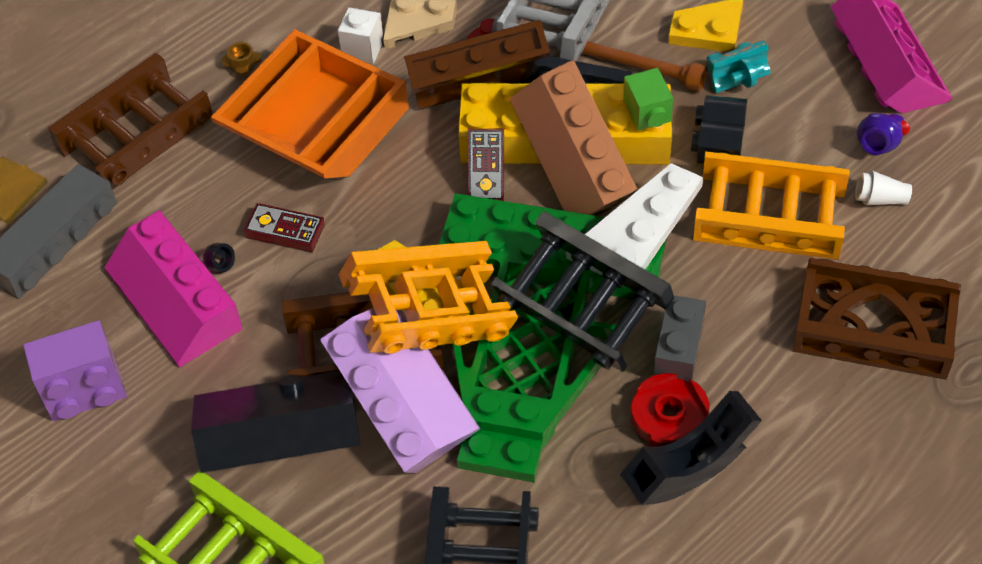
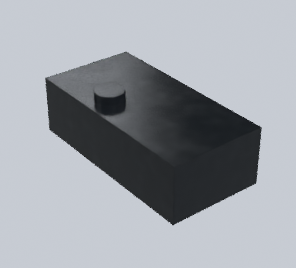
M340 371L305 377L288 375L275 382L194 395L191 432L200 473L360 445L353 391Z

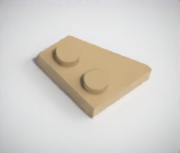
M391 0L383 38L384 48L395 47V41L412 36L414 41L427 38L431 34H440L453 30L457 0Z

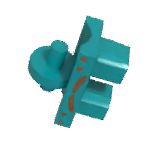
M765 41L754 44L745 42L737 45L736 49L723 55L719 52L708 55L706 60L708 73L711 76L712 90L719 93L741 84L746 88L757 85L758 78L771 74L767 59L768 44Z

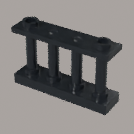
M543 211L535 222L541 234L540 240L542 243L511 286L497 278L493 280L491 284L499 295L497 301L509 302L510 311L522 310L592 353L590 358L604 369L609 370L613 366L619 371L624 372L627 365L622 354L617 351L648 306L653 307L656 304L665 310L674 299L670 284ZM560 249H563L572 254L571 259L573 261L540 305L525 296L524 293L553 252H559ZM591 267H594L603 273L602 277L604 279L571 324L555 314V311L584 270H590ZM624 285L634 291L636 298L603 343L586 333V331L614 290Z
M433 486L425 564H453V561L528 564L530 532L538 531L539 507H531V491H522L521 510L458 507V503H451L449 487ZM457 524L520 527L518 547L454 544V540H448L449 527L456 528Z

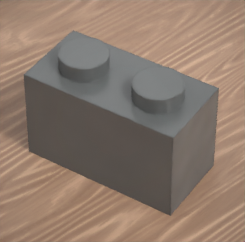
M674 295L673 301L664 313L655 356L654 375L672 373L677 374V379H683L689 382V379L693 380L704 325L705 300Z

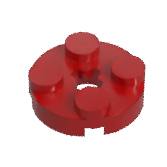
M657 374L644 380L637 388V393L633 397L631 404V421L636 432L648 441L651 447L664 446L681 439L694 430L709 415L710 404L707 394L697 382L689 379V382L677 379V374ZM669 404L670 408H679L680 411L676 413V416L669 417L662 414L663 406Z

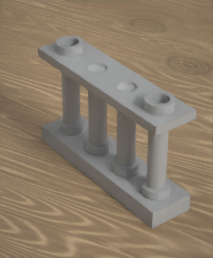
M510 0L501 16L495 17L492 32L518 26L522 19L528 21L541 19L542 24L566 29V31H561L560 34L544 30L549 46L556 47V50L561 52L560 58L577 61L610 0ZM534 2L576 12V14L571 13L570 16L532 8L530 5Z

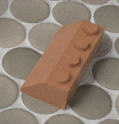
M574 60L539 76L509 98L564 211L595 216L626 201L637 192L638 189Z

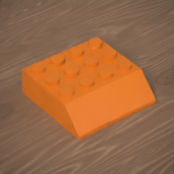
M294 29L211 116V120L323 178L350 177L409 109L406 81Z

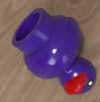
M868 114L858 125L857 139L863 149L869 154L880 155L889 153L896 149L901 143L902 137L910 132V125L898 114Z

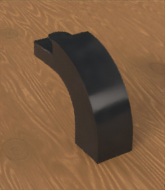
M729 391L694 430L673 443L658 447H643L620 473V476L642 505L658 504L675 499L707 482L732 463L746 449L743 441L762 420L739 391Z

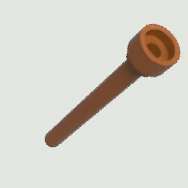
M589 41L582 51V54L645 71L659 68L662 75L678 79L681 84L685 85L686 89L701 92L707 77L708 67L694 62L691 65L685 64L683 67Z

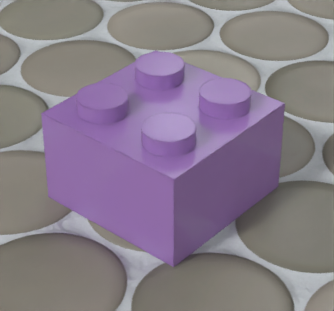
M100 320L23 344L32 381L52 421L72 418L78 413L99 406H109L117 400L127 397L117 360Z

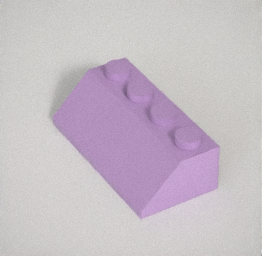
M374 308L351 317L320 340L403 471L406 473H417L480 430V427L429 349L422 350L420 347L410 348L393 354L369 352L367 344L371 336H366L364 327L371 316L376 315ZM403 309L395 310L399 318L397 323L408 322Z

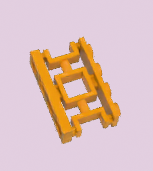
M487 241L351 252L338 275L342 286L349 287L348 290L351 296L368 294L376 315L371 316L364 327L366 336H371L367 344L369 352L393 354L403 349L420 347L422 350H427L437 345L454 343L457 346H461L471 341L487 339L490 342H494L506 337L511 327L517 321L518 316L515 310L509 311L511 308L509 302L491 303L483 283H486L494 271L492 264L486 263L492 254ZM462 276L460 279L464 288H457L453 277ZM385 283H394L397 294L389 295ZM437 288L445 308L424 310L416 290ZM464 303H471L475 315H467L468 311ZM403 309L408 322L397 323L399 318L395 310Z

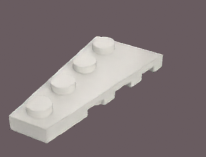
M670 163L585 235L646 269L701 189L703 177ZM566 252V258L573 261L571 259L572 254ZM591 267V268H590V270H592V271H594V272H596V273H598V274H600V275L603 274L602 272H600L599 270L595 269L594 267Z

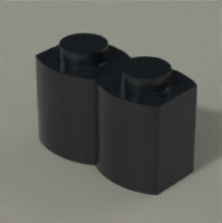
M706 95L704 105H697L695 126L701 127L700 131L693 130L691 151L697 152V163L704 164L705 152L741 156L747 99Z

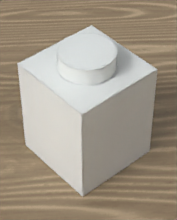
M348 7L338 29L341 51L366 63L374 64L384 41L380 13Z

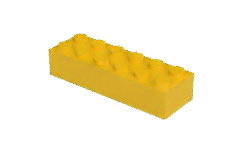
M462 83L459 123L461 163H468L469 128H504V164H541L509 99L528 84ZM586 84L625 164H670L672 122L665 123L659 127H650L638 131L623 101L624 84Z

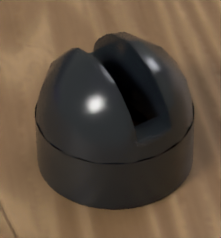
M227 243L210 244L207 246L205 253H203V263L212 271L227 272L234 265L235 252ZM215 257L218 258V259H220L221 262L218 263V262L215 260Z

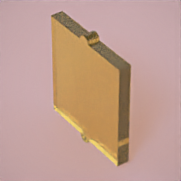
M3 156L0 158V220L9 224L48 181L45 177L29 170L26 164L21 166Z

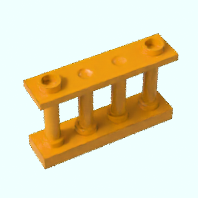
M705 152L703 179L712 180L709 208L697 207L693 241L839 260L845 226L832 225L835 196L845 197L850 169L730 155L727 153ZM727 182L748 185L745 213L723 211ZM763 187L784 190L781 218L759 215ZM799 192L821 194L818 223L796 220Z

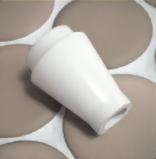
M870 170L869 173L861 172L855 188V199L863 201L864 205H908L912 195L911 184L900 182L873 170Z

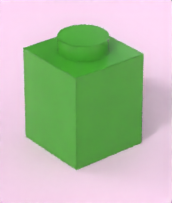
M659 68L624 76L623 101L638 131L650 127H659L665 123L672 122L673 96Z

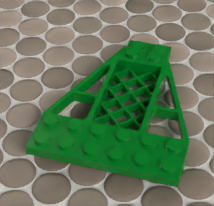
M455 193L439 245L487 241L492 254L486 263L492 264L494 268L491 276H495L511 286L542 243L540 240L541 234L535 222L543 211L583 234H586L605 217ZM667 239L645 269L659 278ZM565 250L554 251L529 286L534 294L528 296L530 299L537 303L544 302L572 262L566 258ZM585 269L567 294L570 300L560 305L555 314L565 319L564 315L573 311L570 320L572 324L586 305L589 292L594 293L603 281L602 275ZM538 284L549 285V286H547V287H545V288L542 289ZM624 285L621 288H616L611 295L631 300L636 298L634 291ZM495 289L493 290L491 303H498L497 298L499 295ZM517 309V315L520 314L527 324L514 331L509 330L508 335L501 340L490 342L487 339L479 340L472 367L467 368L464 366L461 346L452 343L461 400L480 427V430L462 441L457 458V467L459 469L535 483L543 448L555 434L559 421L601 366L591 359L571 385H567L576 344L559 333L548 338L541 329L546 325L522 310ZM593 321L586 333L593 337L607 339L616 325ZM534 333L541 343L526 350L519 340ZM565 342L563 353L561 354L556 346ZM512 345L519 355L503 363L496 352ZM548 351L555 362L540 369L533 359ZM489 357L496 367L484 373ZM526 364L533 374L517 382L510 371ZM557 373L555 385L553 386L548 378ZM503 376L510 385V387L500 391L490 389L487 384ZM538 383H541L547 391V394L540 398L528 396L525 390Z

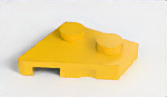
M725 0L674 11L668 44L723 52L734 51L743 0Z

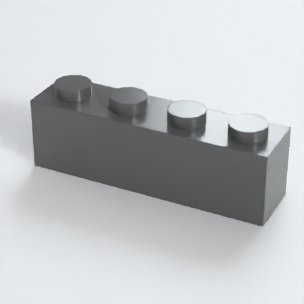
M77 164L0 237V288L17 299H20L28 290L34 288L39 280L54 265L58 264L78 241L84 239L88 232L112 211L117 202L110 182L82 165Z

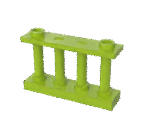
M200 469L189 480L195 496L193 498L194 504L157 544L153 546L140 535H137L133 540L140 555L137 558L140 564H178L168 557L170 552L206 514L211 515L214 512L223 519L224 525L188 564H211L236 535L241 536L243 533L253 540L254 547L239 564H261L266 557L272 558L273 555L282 560L284 564H325L323 555L206 473H200Z

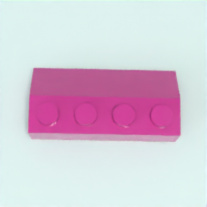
M837 0L830 6L837 18L834 21L836 27L842 34L847 36L849 40L847 44L848 49L861 61L863 66L860 70L864 77L873 83L876 89L874 96L883 107L888 108L890 106L901 113H906L947 103L952 99L950 92L897 3L892 0Z
M160 210L126 230L104 268L179 368L243 329L234 301Z

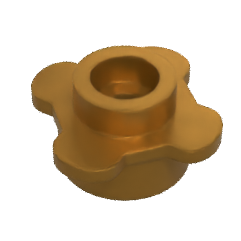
M236 42L228 47L227 55L222 57V64L224 67L233 68L238 75H245L254 64L261 62L262 57L259 52L253 51L249 43Z

